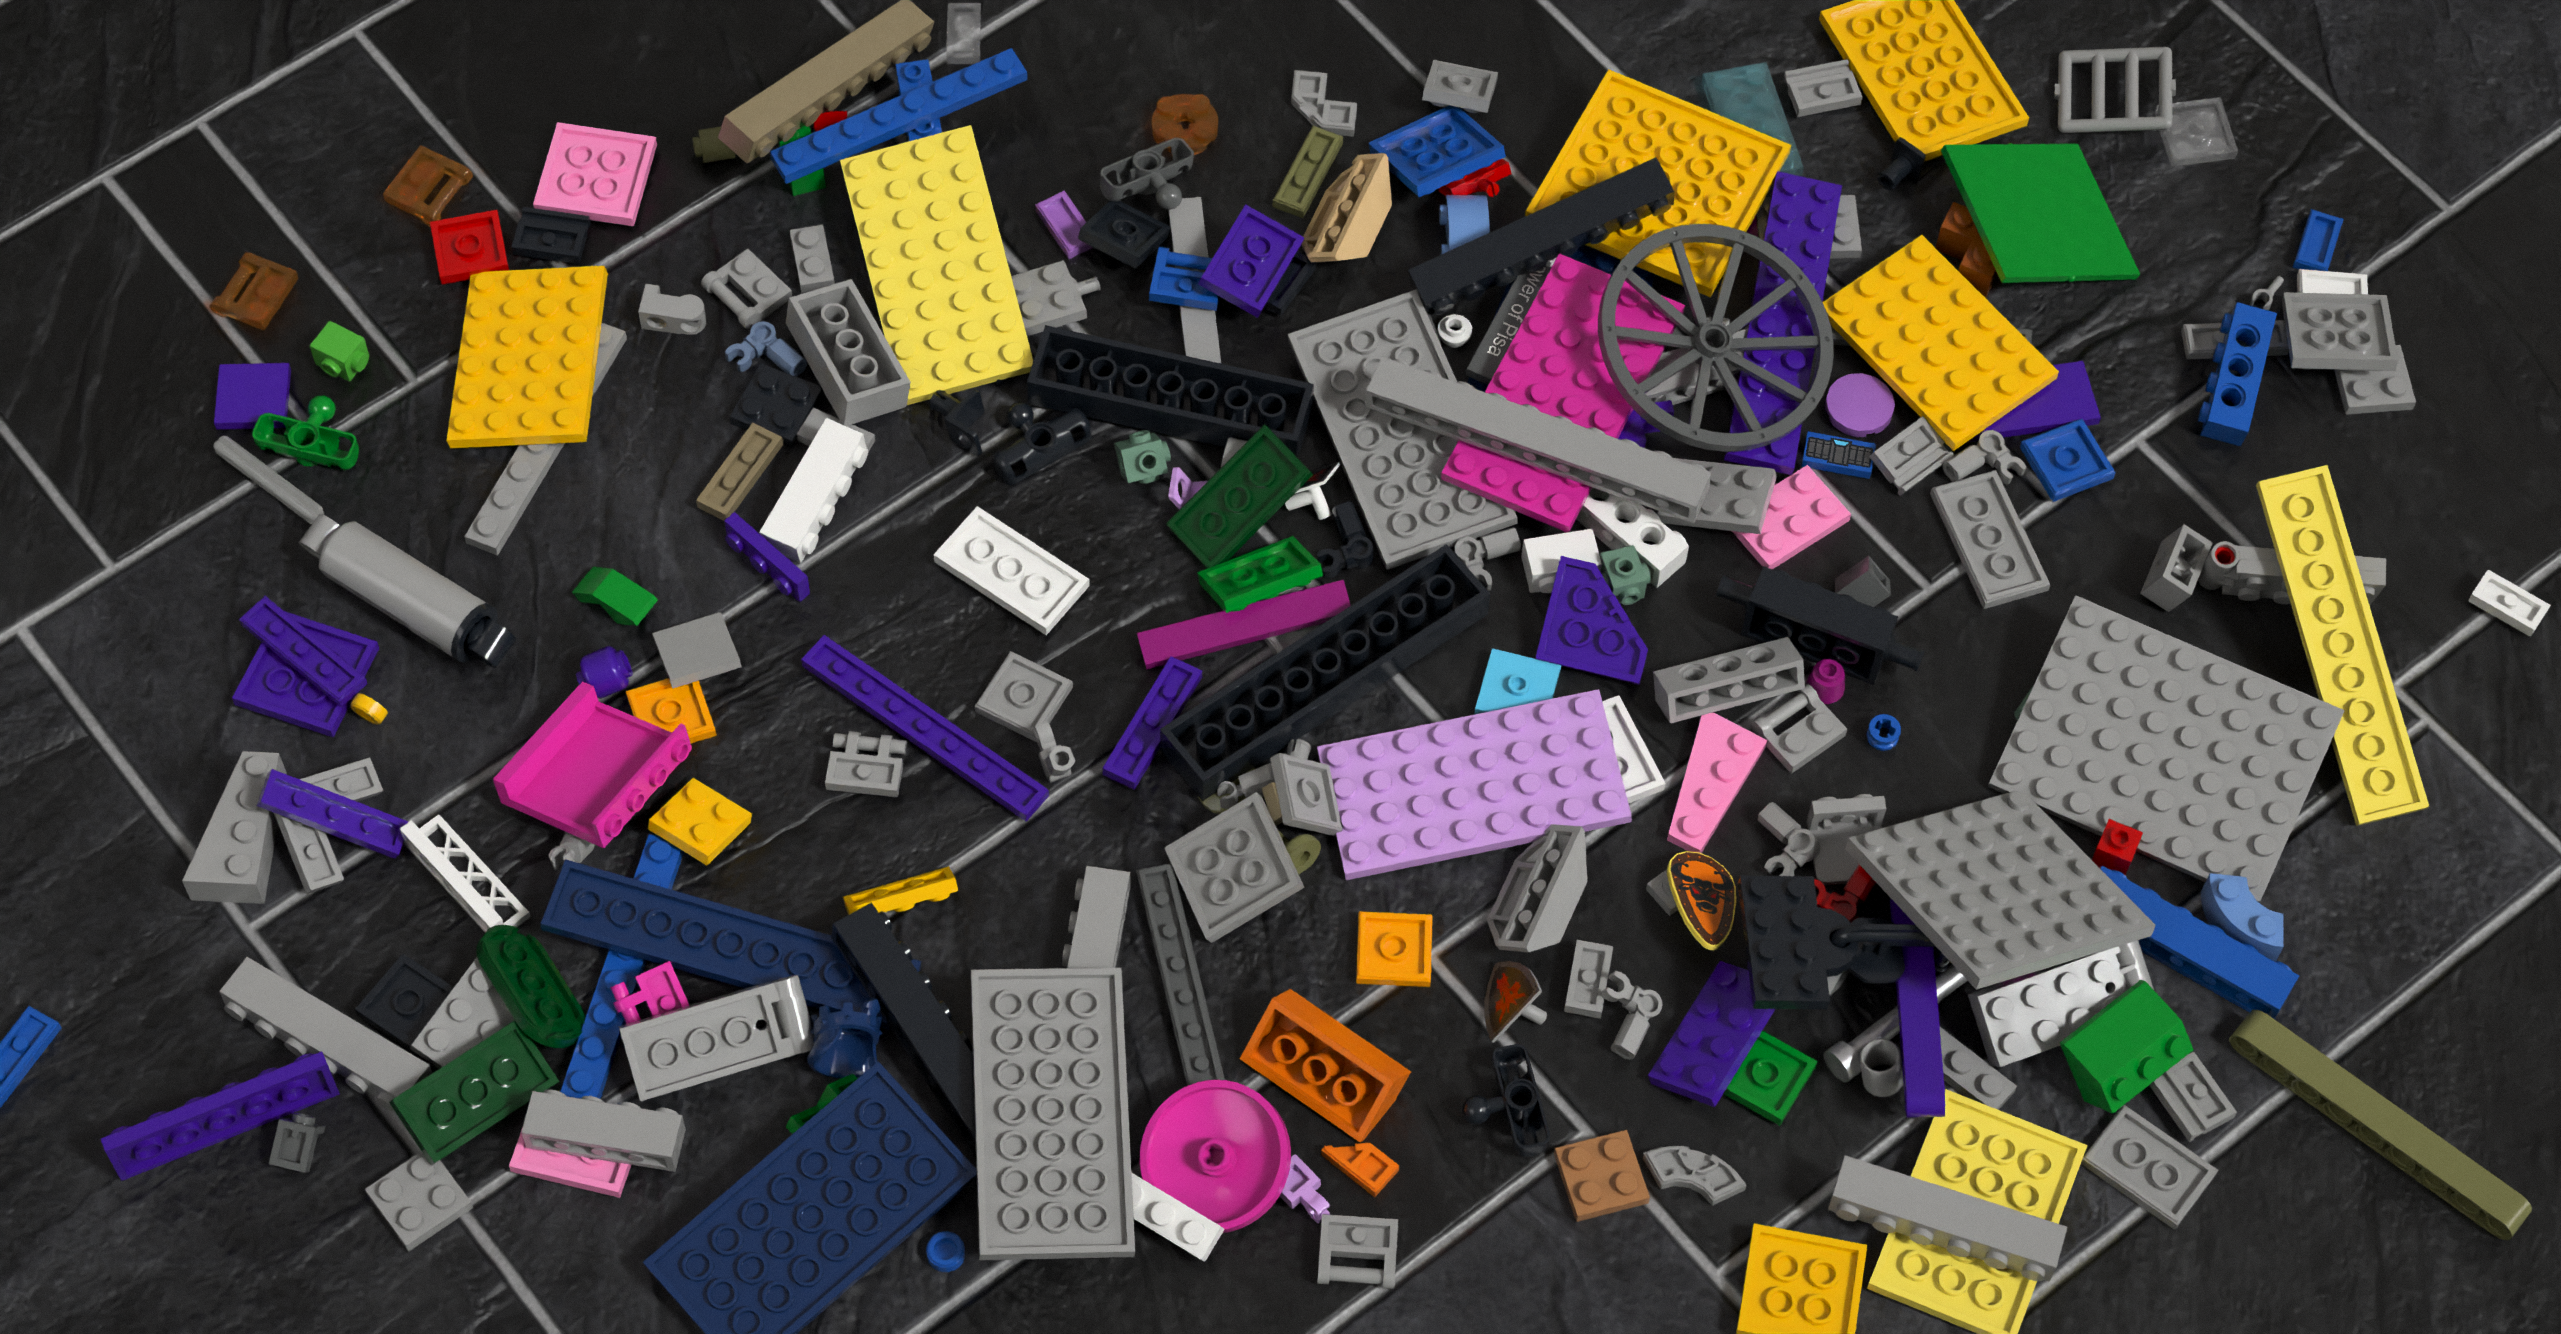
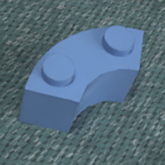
M1446 195V205H1440L1439 223L1440 225H1445L1447 244H1441V255L1490 233L1486 195Z
M2209 873L2201 890L2202 908L2208 923L2218 926L2226 935L2238 942L2252 945L2260 954L2272 961H2277L2283 949V914L2271 911L2257 902L2249 890L2247 877Z

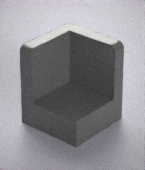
M1868 555L1835 579V593L1852 596L1858 602L1875 607L1891 596L1890 579Z

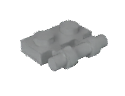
M849 731L848 734L835 733L833 747L844 748L845 752L830 751L825 780L826 790L898 797L903 759L892 758L891 754L905 755L907 741L893 739V735L882 734L881 738L861 736V732ZM859 750L878 752V755L873 756L858 753Z

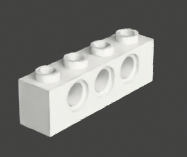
M1592 487L1576 520L1587 529H1593L1594 535L1611 550L1634 545L1640 562L1646 563L1648 566L1650 583L1658 588L1686 563L1689 545L1685 538L1679 532L1672 531L1663 524L1653 510L1646 509L1639 503ZM1593 498H1602L1604 501H1597ZM1619 519L1628 520L1629 523L1620 522ZM1644 541H1652L1655 544L1649 545L1644 543Z

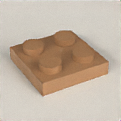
M1627 1130L1555 1148L1554 1156L1576 1222L1649 1204L1650 1196Z

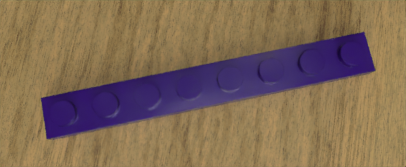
M823 635L801 659L802 667L1027 822L1049 797V790L827 636Z

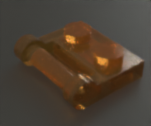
M420 145L385 190L383 196L385 202L419 217L425 224L430 226V222L441 219V212L460 187L469 183L473 174L466 166ZM444 174L450 175L451 178L430 205L423 203Z
M245 252L239 260L240 267L220 297L216 296L209 307L220 317L228 316L265 330L299 278L297 272L293 269ZM257 273L237 303L233 302L250 275Z

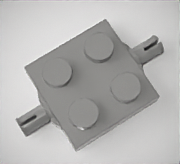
M1064 260L1011 276L1027 336L1043 332L1045 325L1057 328L1086 319L1087 310L1082 301V295L1100 291V284L1096 276L1077 282L1070 275Z

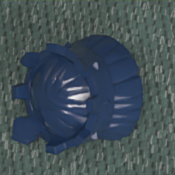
M872 998L864 1001L863 1013L853 1011V1002H844L842 1011L830 1012L829 1006L825 1005L819 1007V1017L811 1015L814 1027L811 1030L814 1034V1045L807 1061L813 1071L832 1078L841 1079L851 1074L859 1078L878 1062L876 1044L879 1043V1036L882 1034L879 1029L883 1017L877 1016V1013L880 1011L877 999Z

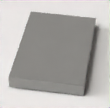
M2126 1105L2120 1108L2081 1162V1165L2174 1230L2218 1172V1169Z

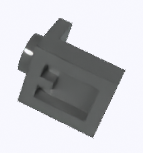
M293 1113L292 1118L279 1119L269 1164L304 1173L310 1172L318 1134H324L325 1126L316 1124V1117L302 1113Z

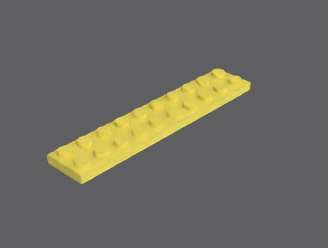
M2328 465L2259 481L2256 484L2318 698L2345 710L2331 742L2356 826L2427 809L2429 807Z

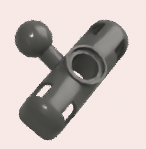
M1172 138L1102 168L1100 173V189L1102 194L1109 201L1118 202L1122 198L1130 197L1137 193L1149 195L1156 192V201L1159 206L1167 210L1175 209L1182 201V193L1180 188L1174 184L1167 183V180L1183 172L1186 173L1192 168L1194 151L1183 139ZM1171 147L1173 161L1164 164L1165 157L1161 156V153L1165 148ZM1115 170V177L1118 183L1116 185H1113L1106 178V175Z

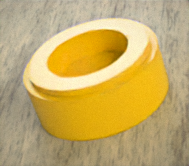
M357 693L350 703L351 709L356 714L376 725L381 724L388 714V711L382 705L361 693Z

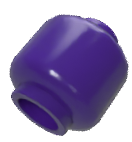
M611 646L603 647L582 657L580 660L581 671L576 673L579 685L583 681L594 686L597 698L599 699L625 689L629 684V677L633 675L630 662L622 650L617 651Z

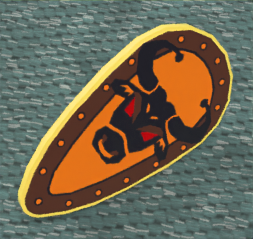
M1690 851L1677 853L1669 861L1667 867L1669 886L1685 925L1695 939L1704 948L1716 950L1726 940L1734 920L1736 886L1733 878L1723 865L1709 856Z

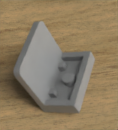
M1861 794L1848 799L1823 797L1811 802L1806 822L1808 830L1812 832L1820 844V853L1813 860L1817 880L1821 881L1824 885L1847 884L1859 865L1845 849L1848 838L1882 828L1881 825L1886 812L1884 796L1873 797L1870 794Z

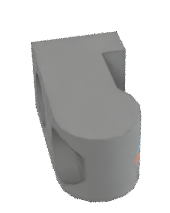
M645 284L638 311L641 329L693 335L700 333L705 328V308L703 301L698 296L686 294L681 297L664 295L660 293L659 285Z

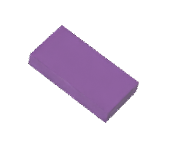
M1065 191L1035 204L1036 213L1068 259L1093 248L1078 239L1080 228L1087 222Z

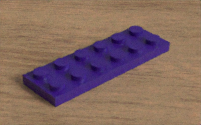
M323 1052L304 1054L291 1064L281 1068L266 1069L259 1073L257 1077L243 1083L235 1082L228 1084L220 1092L207 1097L190 1099L184 1106L169 1112H157L149 1116L146 1121L134 1126L119 1127L113 1130L110 1135L101 1138V1142L120 1180L123 1181L340 1095Z

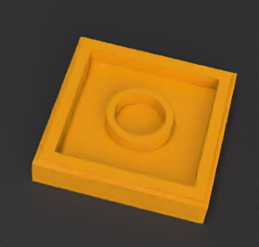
M668 678L626 691L634 717L670 732H673L682 723L686 727L691 744L717 736L699 681L672 689Z
M1359 911L1356 984L1430 987L1432 915Z

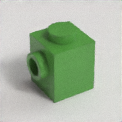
M332 321L326 324L310 345L316 365L321 367L326 374L332 377L339 376L349 382L357 372H361L366 367L370 357L364 337Z

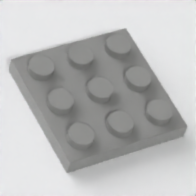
M2283 293L2282 307L2291 368L2396 371L2398 357L2387 295Z
M1258 793L1252 794L1164 847L1206 940L1211 943L1305 888L1266 804Z

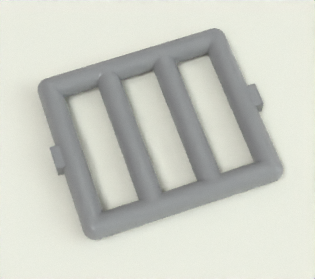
M2169 47L2066 50L2059 54L2058 84H2055V100H2058V130L2060 132L2166 130L2171 128L2173 123L2172 96H2176V79H2172V50ZM2159 60V116L2139 117V61ZM2105 62H2125V118H2105ZM2072 63H2092L2091 119H2071Z

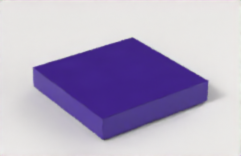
M219 364L214 417L216 429H254L258 418L264 413L287 417L291 378L290 364ZM273 421L274 428H286L282 422Z

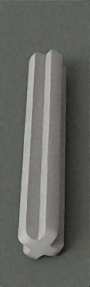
M223 435L215 441L213 447L216 454L308 523L312 524L319 514L324 515L322 506L231 438Z

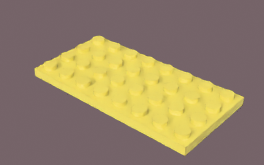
M971 125L840 160L884 337L911 382L907 405L929 400L933 394L940 397L936 393L937 390H943L947 394H952L996 382L998 379L1004 380L1030 373L1034 360Z

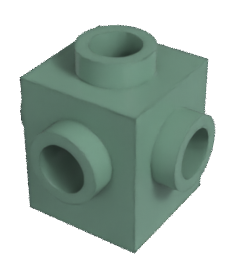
M1147 430L1138 431L1130 434V439L1114 443L1120 473L1127 483L1135 481L1151 483L1159 480V475L1168 473L1166 462L1171 461L1170 451L1167 442H1161V439L1155 433H1150Z
M1632 545L1600 553L1602 563L1601 574L1619 603L1630 605L1644 598L1646 586L1650 583V573L1647 564L1640 562L1635 546Z

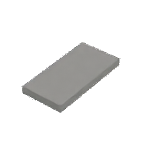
M1996 470L1931 489L1930 495L1983 609L2049 591L2050 582Z

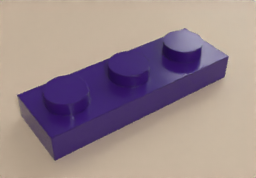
M734 512L724 520L727 535L725 539L729 546L735 552L740 553L742 551L748 556L751 564L759 573L764 574L766 572L773 578L775 585L784 595L788 596L791 594L796 600L801 602L810 594L808 576Z

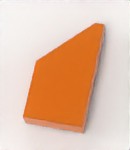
M1371 1143L1355 1144V1146L1333 1147L1330 1145L1324 1146L1321 1150V1155L1373 1197H1376L1399 1171V1165Z

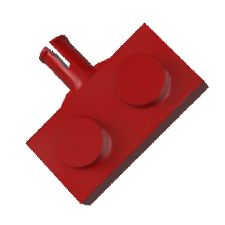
M1500 159L1492 165L1474 171L1458 181H1453L1438 188V190L1445 196L1468 195L1480 191L1490 197H1494L1493 194L1497 195L1499 192V185L1495 182L1512 174L1509 162Z

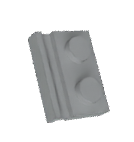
M1848 59L1785 71L1783 80L1788 86V93L1797 117L1861 105L1862 95L1854 74L1849 69Z
M1922 416L1874 451L1869 457L1890 484L1894 483L1899 490L1898 494L1901 496L1941 467L1954 454L1952 451L1948 452L1943 445L1945 442L1925 417Z
M2195 1052L2185 1056L2149 1085L2189 1142L2194 1140L2195 1137L2201 1134L2204 1135L2233 1119L2237 1113Z

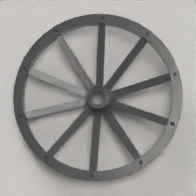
M1689 224L1653 234L1631 249L1621 260L1610 276L1600 301L1598 313L1599 345L1603 361L1616 388L1626 402L1649 424L1662 433L1688 445L1706 450L1737 452L1760 448L1776 442L1790 434L1804 422L1816 408L1829 383L1834 357L1833 336L1829 318L1820 296L1802 270L1783 252L1768 242L1742 230L1714 224ZM1708 242L1732 247L1710 322L1707 320L1683 243ZM1671 246L1696 325L1632 270L1648 256ZM1742 252H1746L1771 267L1786 282L1726 326L1722 321ZM1626 281L1688 336L1615 326L1617 300L1624 282ZM1792 290L1805 308L1814 336L1734 339L1732 335ZM1617 339L1689 349V352L1640 384H1637L1624 363ZM1706 340L1712 342L1715 348L1711 347ZM1816 348L1815 370L1811 385L1806 393L1733 351ZM1696 362L1700 366L1689 424L1661 409L1645 393ZM1726 362L1799 402L1800 405L1784 419L1762 429ZM1711 366H1714L1749 432L1721 433L1700 428Z

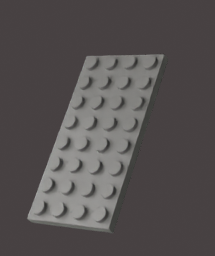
M1417 290L1288 334L1289 344L1305 381L1314 384L1313 400L1386 570L1428 556L1446 544L1449 547H1453L1459 539L1466 537L1476 539L1517 524V515L1513 509L1441 479V472L1459 440L1366 407V389L1382 356L1391 360H1403L1409 366L1423 371H1435L1443 378L1457 382Z
M1121 968L971 970L979 1260L1134 1257L1135 1236Z

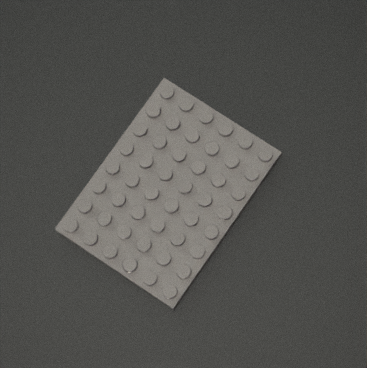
M2075 595L1988 787L2003 794L2013 791L2026 793L2044 812L2099 836H2102L2108 819L2143 832L2136 852L2206 882L2209 873L2247 877L2249 890L2257 902L2260 903L2345 710Z

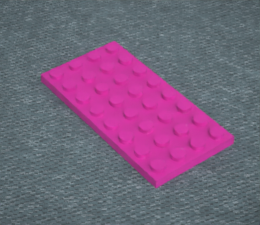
M1559 254L1485 393H1497L1504 396L1508 401L1520 405H1532L1542 413L1554 417H1566L1574 424L1585 428L1593 427L1600 429L1606 435L1618 439L1633 408L1626 402L1612 381L1603 361L1599 345V306L1603 291L1611 274ZM1626 281L1624 282L1617 300L1615 326L1673 334L1677 325ZM1662 296L1682 314L1684 313V304ZM1617 339L1620 353L1627 369L1635 382L1640 384L1651 376L1666 346ZM1460 440L1441 472V479L1567 533L1571 530L1592 489L1588 485Z

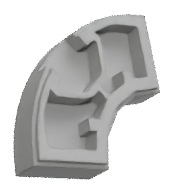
M1686 1146L1660 1147L1643 1153L1642 1158L1660 1190L1673 1186L1690 1188L1702 1194L1713 1206L1746 1189L1747 1185L1740 1175L1729 1164L1713 1154L1710 1156L1691 1150Z

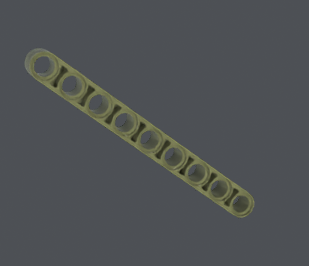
M2251 1010L2229 1037L2231 1046L2240 1055L2495 1237L2502 1240H2510L2532 1212V1206L2529 1201L2516 1190L2263 1011Z

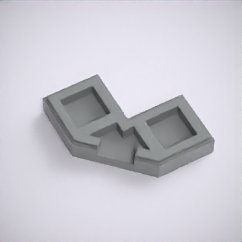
M1295 70L1291 104L1313 126L1341 136L1354 137L1357 103L1325 100L1327 73Z

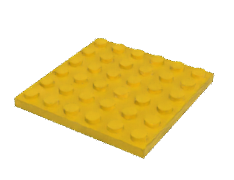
M1608 69L1529 204L1525 216L1657 157L1674 190V205H1671V208L1662 215H1649L1641 219L1633 228L1616 230L1610 233L1604 241L1598 244L1588 243L1586 244L1587 246L1622 260L1631 249L1653 234L1681 225L1714 224L1747 232L1774 182L1777 171L1781 170L1790 154L1792 145ZM1708 242L1683 243L1698 292L1711 297L1726 270L1732 247ZM1671 246L1655 252L1637 265L1639 268L1683 286Z

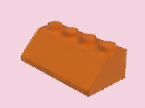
M1292 989L1272 998L1240 1057V1060L1360 1143L1364 1141L1395 1102L1411 1073L1410 1070Z

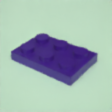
M1245 204L1198 284L1258 318L1299 250L1304 237Z

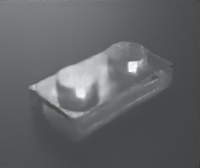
M948 3L947 64H975L980 62L981 3Z

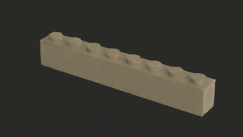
M900 0L725 115L718 138L746 163H749L758 156L761 158L766 156L774 145L780 141H788L798 129L804 125L807 127L812 125L819 115L825 111H833L847 96L857 95L865 84L871 80H879L889 68L895 64L904 63L908 56L916 50L918 52L924 50L931 41L930 33L934 21L910 0Z

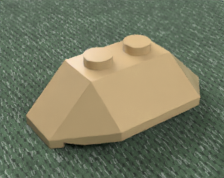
M1385 153L1357 155L1352 161L1353 165L1342 172L1325 191L1301 244L1310 262L1341 261L1368 256L1392 206L1389 162Z

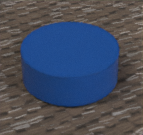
M948 1231L939 1232L932 1236L927 1243V1259L935 1270L951 1272L962 1265L965 1259V1247L962 1239L957 1234Z

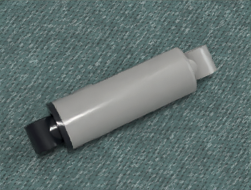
M319 514L299 541V544L305 550L319 559V569L327 578L462 663L476 657L486 665L496 668L517 640L512 633L497 623L498 613L496 608L355 521L347 522L340 526L329 517Z

